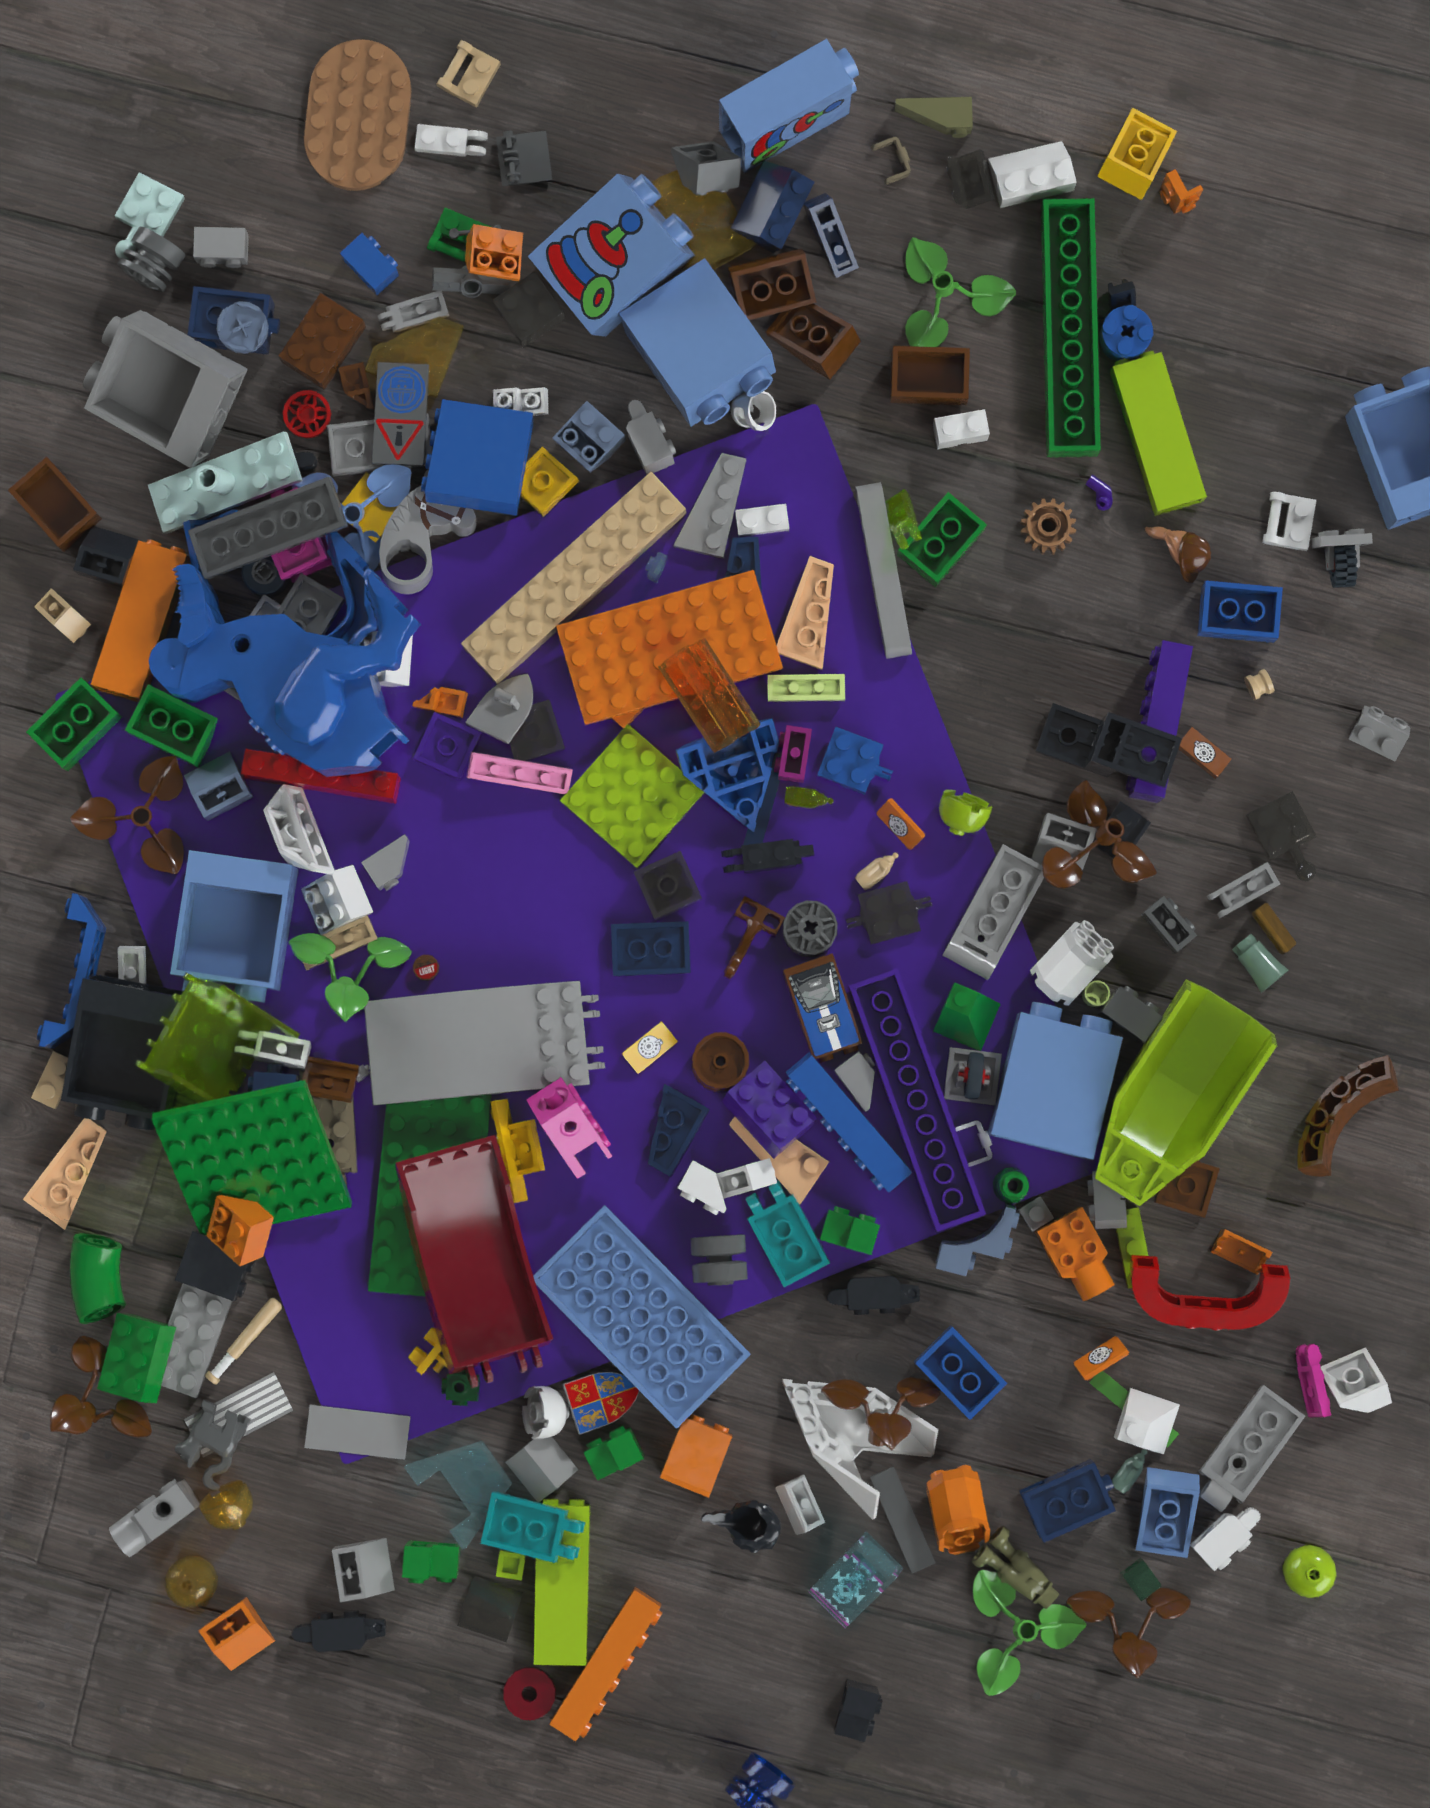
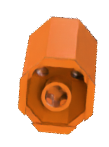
M962 1465L957 1469L948 1471L937 1470L930 1475L931 1480L927 1482V1496L939 1551L944 1552V1548L949 1550V1554L957 1555L977 1550L980 1547V1541L983 1539L985 1543L990 1541V1528L978 1472L972 1471L969 1465Z

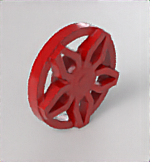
M303 390L293 394L287 400L283 409V418L287 428L294 435L301 438H313L319 436L327 429V425L331 421V409L327 400L321 394L311 390ZM307 395L303 401L304 404L294 401L301 396ZM311 396H313V404L308 403ZM317 398L324 403L326 408H315L317 406ZM290 405H295L299 407L297 411H295ZM288 410L297 415L293 417L290 423L288 421ZM321 411L326 412L327 414L318 416L317 412ZM326 419L322 427L319 429V423L316 420L321 421ZM299 420L301 422L300 425L293 428L296 421ZM313 423L315 424V432L310 429V425ZM305 425L309 433H302L297 430L302 429Z

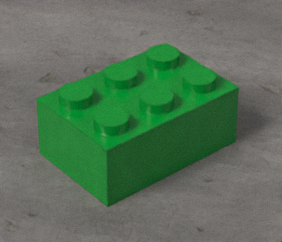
M947 492L898 549L897 556L936 588L985 531L987 524L952 494Z
M81 677L26 733L63 769L69 771L122 716Z
M117 1313L97 1389L138 1402L157 1403L176 1327L134 1314Z

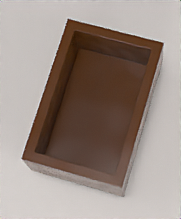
M320 293L279 354V358L284 365L325 390L338 371V367L342 365L365 330V323L363 319Z
M893 346L890 403L967 405L969 399L970 348Z
M47 456L8 489L63 552L102 520L98 513Z

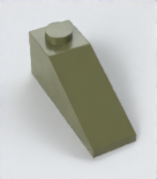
M972 97L901 98L895 100V112L945 135L963 138L972 132Z

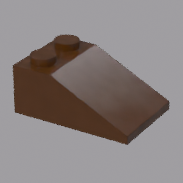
M816 304L781 312L766 331V334L809 368L829 380L861 342L853 325Z

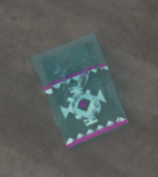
M865 1532L808 1592L846 1628L897 1578L903 1567L870 1534Z

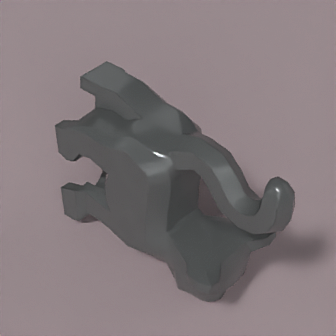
M203 1400L201 1405L204 1410L203 1414L192 1426L188 1439L176 1445L175 1452L182 1460L188 1463L187 1467L189 1468L197 1465L202 1446L219 1454L221 1462L209 1466L202 1478L204 1486L208 1490L215 1492L220 1489V1486L213 1481V1477L226 1472L231 1466L232 1456L238 1442L245 1435L251 1418L241 1414L237 1417V1414L227 1410L224 1415L226 1419L225 1425L223 1427L214 1424L217 1404Z

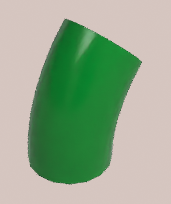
M79 1233L73 1236L70 1256L71 1293L75 1311L81 1324H89L106 1319L120 1312L126 1306L120 1279L121 1243L105 1236L89 1233Z

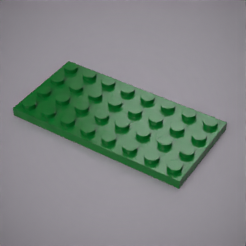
M492 1094L386 1104L368 1291L425 1296L406 1222L395 1163L488 1137Z

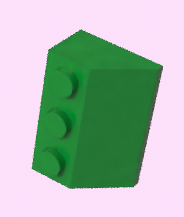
M148 684L125 731L199 768L211 744L218 718Z

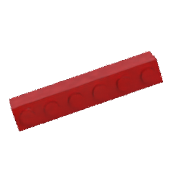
M245 749L241 775L248 780L279 785L286 784L303 789L394 804L397 803L401 781L398 773L380 770L326 777L291 756H282L281 754Z

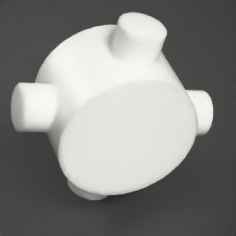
M361 1065L359 1067L358 1083L370 1073L369 1065Z

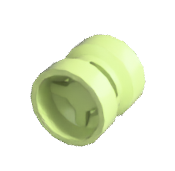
M1092 981L1082 991L1083 1001L1091 1007H1099L1105 1004L1110 997L1109 987L1102 981Z

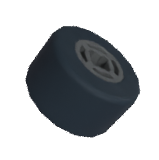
M271 556L242 567L241 574L245 585L253 594L259 597L263 595L269 598L278 596L289 583V578L281 580Z

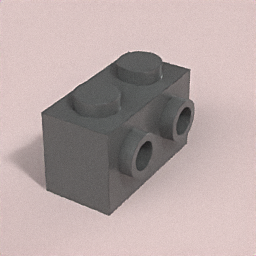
M1162 896L1140 915L1174 954L1193 940L1197 934L1194 932V925L1187 918L1183 919L1177 912L1179 908L1173 900Z

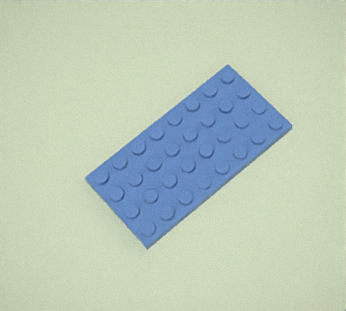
M605 1205L533 1276L536 1285L676 1429L751 1355Z

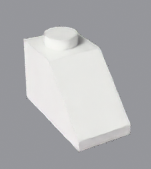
M770 1158L716 1174L723 1199L777 1183L775 1170Z

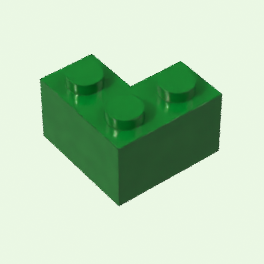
M837 1206L834 1207V1211L828 1210L820 1240L872 1255L880 1227L879 1224L875 1223L876 1218L860 1214L859 1218L849 1216L850 1210Z
M621 1426L610 1432V1438L604 1441L601 1438H597L586 1444L588 1449L584 1451V1455L597 1481L644 1459L645 1454L631 1427L625 1430L624 1426Z
M409 1540L404 1546L402 1578H408L409 1583L417 1584L424 1583V1580H428L430 1577H436L437 1582H452V1578L457 1579L459 1574L461 1544Z

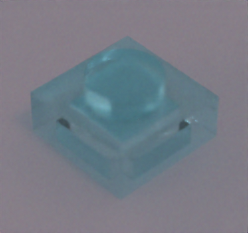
M658 552L656 557H650L645 568L648 571L647 578L655 583L658 582L668 561L667 555Z

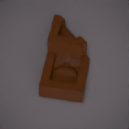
M364 362L338 367L344 393L367 408L373 409L374 406Z

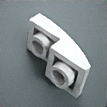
M545 387L493 390V407L531 412L533 415H547L548 389Z

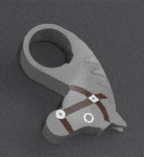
M429 470L425 472L424 477H428ZM421 486L410 492L389 518L381 538L379 550L382 577L386 585L400 594H414L423 590L429 584L433 574L430 536L444 535L451 531L461 537L472 535L476 529L474 510L426 502L425 492H421ZM410 549L411 552L419 554L425 560L426 567L422 574L411 580L397 579L387 570L389 561L400 550L405 552Z

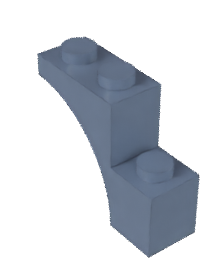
M1005 1203L996 1222L988 1230L974 1238L962 1241L942 1239L935 1263L936 1269L966 1276L967 1271L973 1270L976 1255H972V1252L1003 1259L1004 1254L1010 1253L1013 1242V1238H1009L1011 1228L1016 1229L1019 1220L1016 1206Z

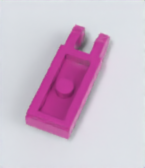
M1315 1344L1297 1346L1295 1351L1298 1365L1297 1370L1309 1418L1331 1416L1330 1400L1326 1393L1324 1374L1319 1364L1322 1356L1319 1352V1347Z

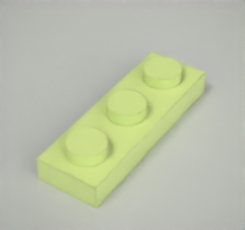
M845 674L767 676L768 702L845 701Z

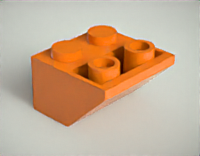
M473 224L466 240L465 262L468 272L519 282L523 233Z
M219 1195L216 1197L206 1236L238 1266H242L264 1256L274 1217L258 1202Z
M247 1597L199 1630L212 1652L231 1671L275 1641Z

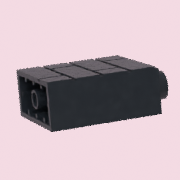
M94 973L84 977L81 984L61 1101L74 1103V1115L78 1117L104 1120L106 1110L125 1113L124 1124L129 1127L155 1130L152 1121L153 1113L174 1108L194 993Z

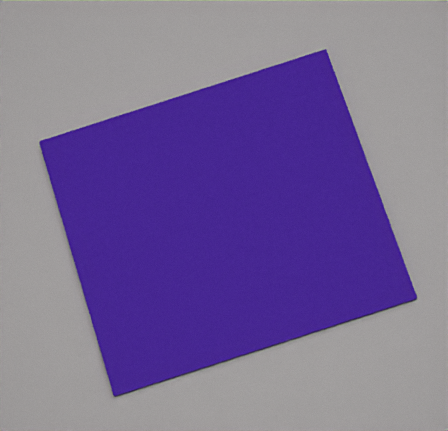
M816 404L775 418L773 425L767 430L756 431L749 428L673 457L675 464L655 472L654 475L686 508V515L568 621L571 622L725 578L732 539L740 538L738 537L735 511L723 559L674 548L673 545L721 453L746 458L735 510L786 504L789 531L743 536L758 537L762 599L776 645L809 557L812 556L834 564L823 670L779 655L783 666L781 670L645 708L633 720L630 726L680 770L681 767L675 750L693 740L741 724L772 718L778 739L780 732L786 731V725L812 729L804 782L780 780L763 843L793 839V841L799 840L800 846L813 845L814 856L801 858L802 864H797L796 867L754 873H744V871L724 873L723 867L732 864H743L742 855L725 858L722 857L721 851L741 848L744 844L748 828L704 793L637 869L560 802L565 794L467 778L468 765L461 780L413 759L434 713L413 707V702L422 699L434 687L465 691L468 693L463 718L445 714L441 715L468 726L465 722L482 698L497 684L465 651L461 643L646 476L644 469L561 500L544 517L535 510L431 550L433 574L429 584L423 590L414 594H400L390 589L408 609L404 616L408 617L411 614L421 624L412 637L409 686H380L388 716L410 740L407 744H404L398 739L379 757L382 764L375 769L398 773L401 781L397 803L303 789L334 870L354 865L373 910V913L368 916L377 937L395 939L412 950L410 958L396 967L383 968L377 965L375 960L370 963L359 983V986L367 992L369 996L368 1001L580 981L581 996L598 995L599 1001L594 1003L582 1002L583 1012L589 1010L600 1011V1017L584 1019L586 1048L603 1046L604 1051L600 1054H587L588 1064L605 1062V1068L588 1070L590 1084L575 1086V1089L611 1143L607 1147L612 1155L611 1158L608 1159L598 1143L594 1142L576 1154L577 1159L586 1174L577 1179L540 1125L526 1100L540 1090L492 1094L491 1101L508 1099L513 1124L533 1119L536 1122L545 1170L523 1175L528 1200L514 1203L533 1276L605 1205L717 1320L964 1224L961 1223L935 1232L876 1065L872 1067L875 1072L870 1109L866 1112L862 1110L834 1072L836 1068L858 1052L862 1055L867 1053L874 1062L848 989L849 985L898 968L943 1095L949 1048L978 1051L933 1032L954 982L1000 1003L981 1050L983 1052L1002 1054L997 1093L1016 1015L1020 1012L1029 1014L1032 1002L1055 1006L1054 1001L1037 987L1035 980L1038 978L1036 972L1033 975L1030 972L1038 961L1022 920L1018 924L989 980L942 956L996 854L984 826L979 831L973 833L965 832L964 836L951 833L949 831L950 827L944 824L940 817L939 805L943 791L956 790L955 795L963 796L964 792L971 794V791L912 642V655L886 659L858 505L820 409ZM420 555L391 565L387 567V570L397 579L411 580L422 574L426 567V562ZM375 571V573L381 578V581L386 585L382 577V571ZM342 585L329 589L346 600ZM346 601L325 636L333 632L342 623L347 613ZM556 632L503 680L505 681L523 674H528L533 687V703L530 713L509 744L481 732V737L474 752L572 769L570 789L623 728L612 718L589 725L584 724L560 639ZM845 674V701L768 702L767 676ZM153 676L151 686L173 696ZM67 690L57 693L56 696H55L56 701H57ZM97 691L122 718L79 760L92 798L104 797L110 800L116 807L115 816L131 815L132 810L137 806H144L151 795L142 791L139 786V778L144 768L159 758L173 755L125 731L138 702ZM219 692L196 703L183 701L218 718L211 744L199 767L229 751L240 771L242 769L245 749L280 754L278 751H274L265 741L268 736L265 737L261 732L258 733L248 721L251 717L247 714L242 702L227 692ZM835 727L883 744L884 746L879 756V766L893 770L892 775H890V781L875 775L864 795L845 788L841 784L817 776ZM778 747L775 753L782 754L783 748ZM177 758L183 776V787L180 794L170 801H161L155 796L148 809L152 813V820L149 824L156 834L164 828H170L180 836L184 847V859L180 871L177 874L154 870L146 865L141 856V846L146 839L152 836L145 826L139 827L132 820L115 821L117 831L108 840L163 987L182 991L184 978L174 976L170 972L189 850L284 864L288 863L278 851L263 811L282 785L245 779L254 797L208 821L202 816L184 777L185 774L197 769V767ZM890 798L925 833L924 839L911 850L900 841L876 814ZM405 834L410 842L402 877L397 879L399 884L388 891L385 888L379 890L361 862ZM896 852L898 858L894 860L888 875L872 888L864 890L855 879L857 873L873 860L879 857L892 856ZM296 867L298 868V876L288 942L298 935L307 933L320 934L301 889L326 875L325 873ZM744 896L784 917L796 904L806 900L818 901L827 905L834 913L838 924L837 935L832 946L825 953L815 957H802L794 953L785 943L782 923L775 937L763 930L758 932L752 940L734 977L730 980L724 977V971L747 929V922L734 915ZM746 903L740 909L743 914L749 917H753L757 911L756 908ZM767 915L763 920V924L776 929L779 921ZM689 921L691 973L613 976L611 924ZM806 922L804 932H810L812 935L815 934L814 930L817 925ZM978 936V941L983 942V936ZM287 942L280 991L267 989L265 1003L235 999V985L215 982L213 995L194 993L185 1045L206 1101L247 1093L249 1077H253L254 1072H267V1064L269 1063L255 1061L254 1057L234 1052L235 1046H245L251 1049L256 1047V1041L244 1040L238 1037L241 1030L258 1034L259 1031H265L310 1041V1057L359 1065V1067L361 1065H369L364 1008L351 1016L346 1022L331 1008L325 998V989L332 982L328 962L306 970L303 962L294 955L291 946ZM368 944L333 959L337 980L340 977L346 976L355 982L367 958L371 956L367 951ZM833 953L862 1044L857 1045L858 1051L844 1055L842 1050L833 1054L834 1059L819 1064L912 1173L889 1193L884 1187L879 1190L870 1180L873 1176L870 1170L866 1168L863 1171L853 1160L857 1155L851 1148L846 1152L837 1141L840 1137L834 1129L829 1132L820 1122L823 1118L818 1110L812 1112L817 1117L816 1121L797 1140L825 1158L829 1163L799 1205L825 1251L830 1264L783 1287L747 1219L753 1215L746 1201V1197L756 1192L763 1209L776 1203L769 1186L724 1198L726 1210L724 1213L719 1211L717 1215L704 1209L705 1203L697 1198L693 1203L680 1196L682 1190L678 1189L692 1161L697 1162L716 1174L761 1161L729 1125L734 1115L721 1102L727 1092L715 1093L706 1090L696 1081L692 1072V1056L696 1045L705 1036L715 1032H726L739 1038L745 1044L749 1053V1067L745 1077L762 1062L766 1061L789 1086L786 1082L789 1076L785 1072L808 1052L810 1053L782 972L785 969ZM428 960L430 964L437 963V972L429 979L420 978L415 972V968L420 967V964L416 963H423V966L428 965L426 963ZM662 1021L678 1042L637 1074L622 1053ZM718 1058L716 1064L723 1066L725 1064L723 1063L724 1059ZM283 1067L282 1074L299 1075V1070ZM370 1073L359 1083L356 1082L353 1096L358 1172L345 1173L352 1207L272 1224L264 1252L321 1406L410 1416L408 1440L521 1397L525 1395L530 1387L549 1386L610 1362L593 1342L536 1285L553 1336V1340L548 1345L539 1347L543 1367H535L530 1351L523 1352L527 1362V1371L523 1373L520 1372L514 1355L490 1362L494 1380L490 1383H487L484 1379L481 1366L474 1367L475 1373L480 1374L479 1400L477 1402L468 1401L467 1406L452 1405V1400H446V1394H442V1378H447V1373L449 1372L445 1366L439 1373L433 1370V1367L438 1362L437 1359L434 1360L424 1374L421 1375L416 1371L418 1367L412 1363L408 1356L416 1346L420 1347L427 1354L434 1348L433 1345L424 1339L428 1331L434 1327L426 1297L368 1291L386 1104L373 1105ZM664 1084L710 1109L672 1177L648 1164ZM790 1087V1089L800 1098V1100H801L802 1102H803L804 1099L807 1098V1097L801 1092V1090H799V1091L796 1093V1092ZM945 1099L955 1128L973 1121H980L983 1130H989L994 1105ZM490 1110L488 1137L492 1135L496 1137L495 1121L492 1119ZM976 1125L957 1131L968 1163L987 1157L985 1148H982L979 1140V1131ZM1103 1125L1101 1126L1093 1160H1086L989 1135L992 1142L990 1146L992 1158L969 1167L986 1215L1003 1209L1005 1202L999 1200L993 1190L994 1178L1002 1169L1009 1167L1017 1168L1027 1176L1029 1190L1023 1200L1097 1171L1106 1135ZM328 1139V1140H329V1143H330V1145H331V1148H333V1146H334V1141L331 1140V1139ZM1013 1180L1010 1181L1008 1188L1011 1191L1016 1190L1017 1183ZM781 1184L786 1197L791 1195L787 1191V1189ZM837 1206L850 1210L849 1216L859 1218L860 1214L876 1218L875 1223L879 1224L880 1227L872 1255L820 1240L827 1211H834V1207ZM745 1234L746 1252L732 1255V1260L747 1262L748 1279L736 1280L734 1284L708 1286V1282L693 1283L692 1265L709 1262V1259L691 1255L690 1238ZM457 1383V1389L464 1391V1385ZM339 1452L344 1464H349L369 1456Z

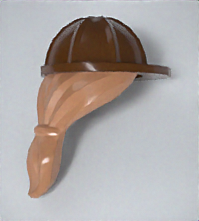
M1161 526L1145 528L1146 533L1150 537L1166 541L1172 558L1180 565L1183 579L1187 583H1193L1198 573L1206 568L1211 559L1209 543L1193 532L1171 531Z

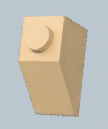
M52 588L34 606L73 643L82 637L91 625Z

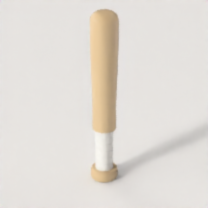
M270 1298L229 1347L223 1359L212 1371H208L205 1374V1377L210 1382L217 1385L220 1382L219 1377L228 1366L240 1357L245 1349L282 1309V1304L277 1299Z

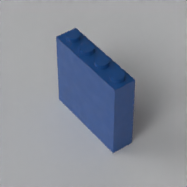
M442 399L441 409L436 408L434 423L437 424V430L432 431L430 437V446H433L432 454H427L425 468L429 469L428 477H423L421 492H425L426 502L517 516L533 430V413Z

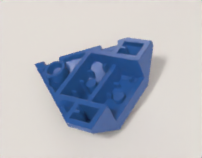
M772 718L741 724L693 740L675 750L682 774L749 830L754 832L758 811L762 806L771 775L774 755L779 747V739Z

